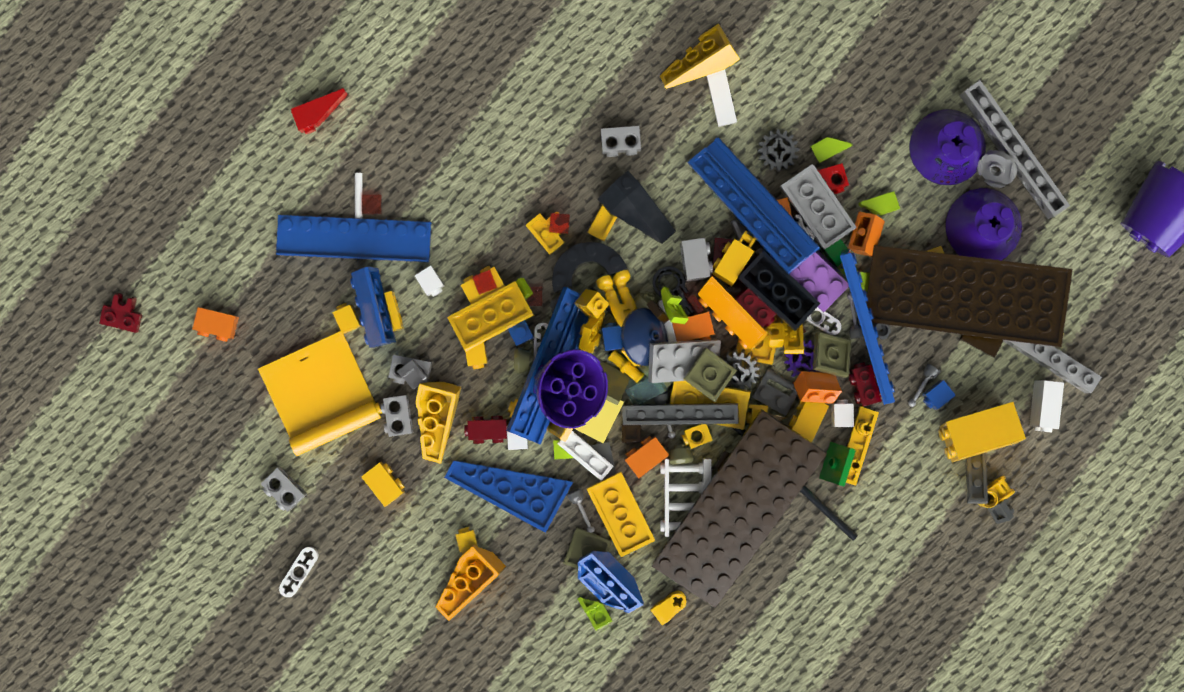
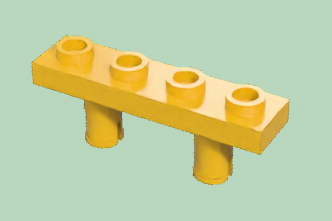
M859 406L854 427L847 447L856 449L846 483L855 486L879 412Z

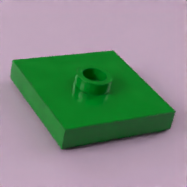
M830 442L819 479L844 487L856 449Z

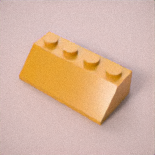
M713 276L698 292V295L701 297L698 301L705 308L709 306L714 311L712 315L718 322L723 320L727 324L725 329L732 336L736 334L740 338L738 342L745 350L748 347L753 350L769 335Z

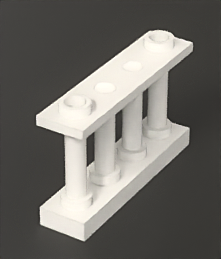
M668 458L664 459V463H660V474H664V520L660 521V531L664 532L665 537H669V530H676L681 523L669 522V511H690L695 504L669 503V491H699V493H702L711 481L710 458H702V463L671 465ZM669 472H699V474H702V482H699V484H669Z

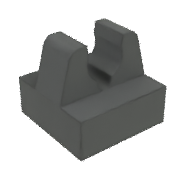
M1008 499L1001 501L992 508H987L997 524L1010 521L1014 517V509H1009L1007 506Z

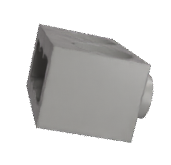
M639 126L601 129L602 153L607 154V157H616L618 153L625 152L627 156L637 155V152L641 151ZM633 137L636 143L633 146H629L625 143V139ZM613 138L616 140L617 145L615 147H608L606 141Z
M393 355L389 378H393L394 383L404 384L405 379L397 374L396 368L400 364L405 366L411 360H415L428 377L423 383L429 382L433 362Z
M408 395L384 398V403H381L382 414L386 415V422H384L385 433H388L389 437L414 433ZM393 401H397L400 404V409L397 412H393L390 408ZM396 420L401 421L403 424V428L400 431H396L393 427Z
M281 467L276 468L261 483L264 487L262 489L264 493L269 497L273 496L277 500L276 505L283 511L286 510L288 512L292 510L307 495ZM274 478L280 481V487L278 489L272 486V480ZM287 492L292 493L294 496V500L291 503L285 499Z

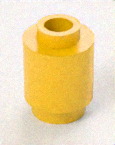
M469 527L458 529L459 533L455 534L459 552H462V555L473 545L478 547L474 529L470 530Z

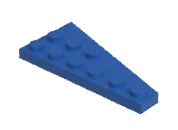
M455 460L444 477L545 533L573 483L567 480Z

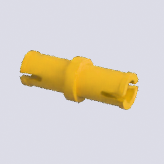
M614 350L608 357V360L620 368L621 373L627 374L635 383H638L645 375L634 367L629 360L619 354L617 350Z

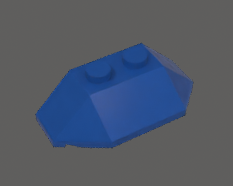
M592 551L578 560V579L603 604L624 610L627 613L634 611L644 604L635 578L610 552Z

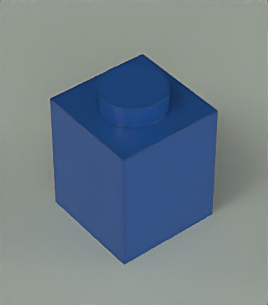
M525 320L508 329L516 346L534 338Z
M616 322L605 324V328H602L605 351L622 349L621 327L617 326Z
M944 380L938 381L922 394L925 397L923 401L928 408L936 410L956 396Z

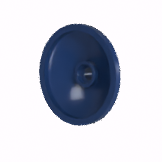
M638 308L626 316L621 330L624 351L635 364L649 366L650 343L667 342V333L663 322L650 309Z

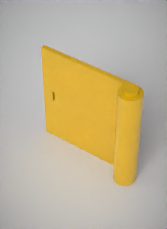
M341 331L258 368L290 437L289 443L296 456L381 418V406L379 402L375 403L350 346Z

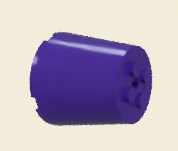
M1156 161L1120 224L1130 233L1129 236L1137 242H1143L1146 245L1145 247L1151 252H1158L1169 258L1184 244V173L1172 166L1168 169L1165 167L1166 164L1164 162Z

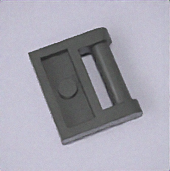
M768 367L752 398L786 416L798 395L794 383L774 373V370ZM771 379L791 390L790 396L768 385V380Z

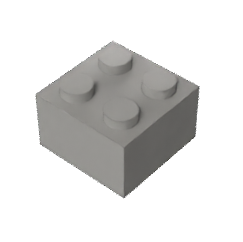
M705 238L682 241L680 243L685 282L708 279L710 274L713 273L712 261L708 262L707 256L710 254L709 242H705Z

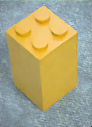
M1014 402L947 421L938 430L940 439L945 441L947 447L944 449L946 457L951 459V462L1013 445L1026 439Z

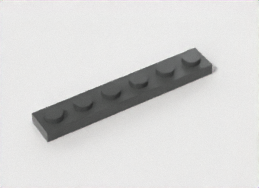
M738 403L629 404L622 406L623 425L739 423Z

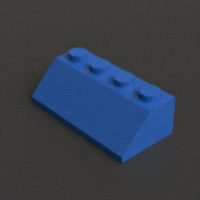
M364 267L352 272L350 281L352 288L356 291L355 302L357 307L360 308L361 315L359 318L361 325L365 328L366 334H364L366 344L369 345V348H375L395 343L396 339L379 269Z

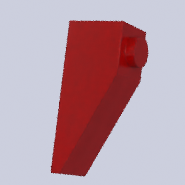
M342 88L290 109L298 130L301 133L305 132V134L316 131L315 128L319 127L348 95L347 91Z

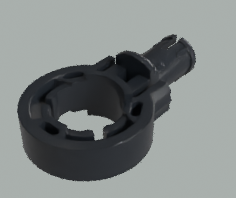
M672 266L660 268L655 273L652 281L655 293L662 298L661 285H658L660 291L656 288L657 277H659L658 283H660L664 276L672 275V272L666 271L677 273L680 276L679 278L674 274L678 281L677 287L671 290L670 293L676 296L675 293L677 292L683 298L679 304L687 316H690V313L693 314L696 310L685 296L689 291L685 287V278L682 272Z

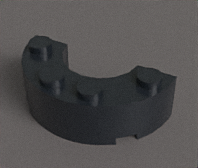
M584 242L574 245L561 255L554 267L552 275L553 291L557 293L562 291L563 287L573 288V274L583 264H598L610 276L622 270H627V266L622 257L605 244Z

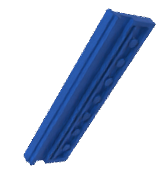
M720 138L714 139L713 143L707 148L702 149L688 161L690 167L788 274L820 249L814 240Z
M278 215L276 255L429 262L432 223Z
M850 249L841 252L840 258L883 404L894 403V385L888 379L887 374L890 373L887 363L883 362L882 356H884L882 345H878V331L876 326L873 327L871 321L874 319L872 310L867 307L866 290H862V276L860 271L857 272L855 266L857 259L855 253H851Z
M567 287L562 289L506 430L540 445L550 421L542 413L537 396L533 391L535 375L541 365L546 364L559 353L579 349L580 338L582 337L580 330L582 325L586 324L589 319L574 304L581 294Z

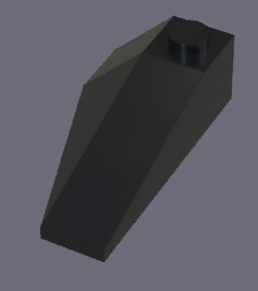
M629 171L618 178L597 199L611 215L637 228L660 244H663L676 232L642 185Z

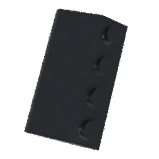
M764 250L738 277L744 285L794 331L821 304Z

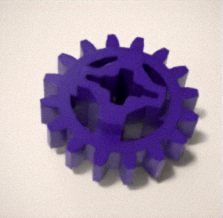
M808 340L807 344L804 341V347L810 348L813 351L810 353L804 351V354H796L795 362H792L793 354H784L788 358L787 361H784V364L789 365L786 371L792 370V377L799 376L801 372L796 369L800 367L805 368L807 372H820L812 370L814 345H811L812 340ZM802 355L804 357H809V360H807V365L806 363H801V360L803 359Z

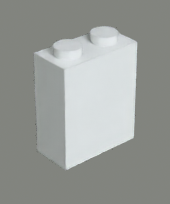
M1045 380L1034 381L1029 426L1035 427V431L1052 432V429H1059L1064 383Z

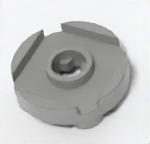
M989 150L979 160L977 170L979 175L985 178L984 182L988 185L1002 188L1011 183L1016 177V160L1012 155L1002 151ZM995 166L999 167V168H1000V171L997 172V171H996V168H993V167H995Z

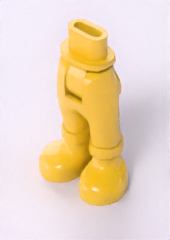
M622 270L616 273L613 279L610 275H606L596 280L597 287L606 293L605 297L608 300L611 312L621 328L626 316L631 311L637 309L629 288L626 287V283L631 277L629 270ZM613 283L618 290L622 304L619 302L616 291L613 288Z

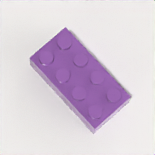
M819 250L790 273L801 286L821 303L818 308L823 313L849 287L846 276Z

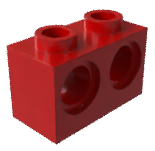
M843 163L817 170L834 194L844 192V188L849 186ZM837 175L840 178V184L832 183L831 177Z

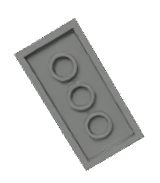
M813 164L780 186L823 250L857 228Z
M709 339L650 343L648 382L685 381L683 378L704 348H708L720 357L721 340Z

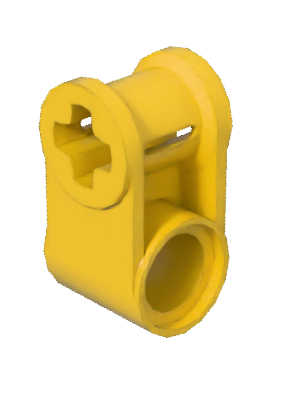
M1004 475L998 477L987 486L990 501L987 504H978L979 506L992 508L1015 493L1014 489H1011L1005 481L1006 477Z
M674 591L655 604L650 611L660 624L664 625L686 606V596L682 591ZM674 597H681V604H674Z

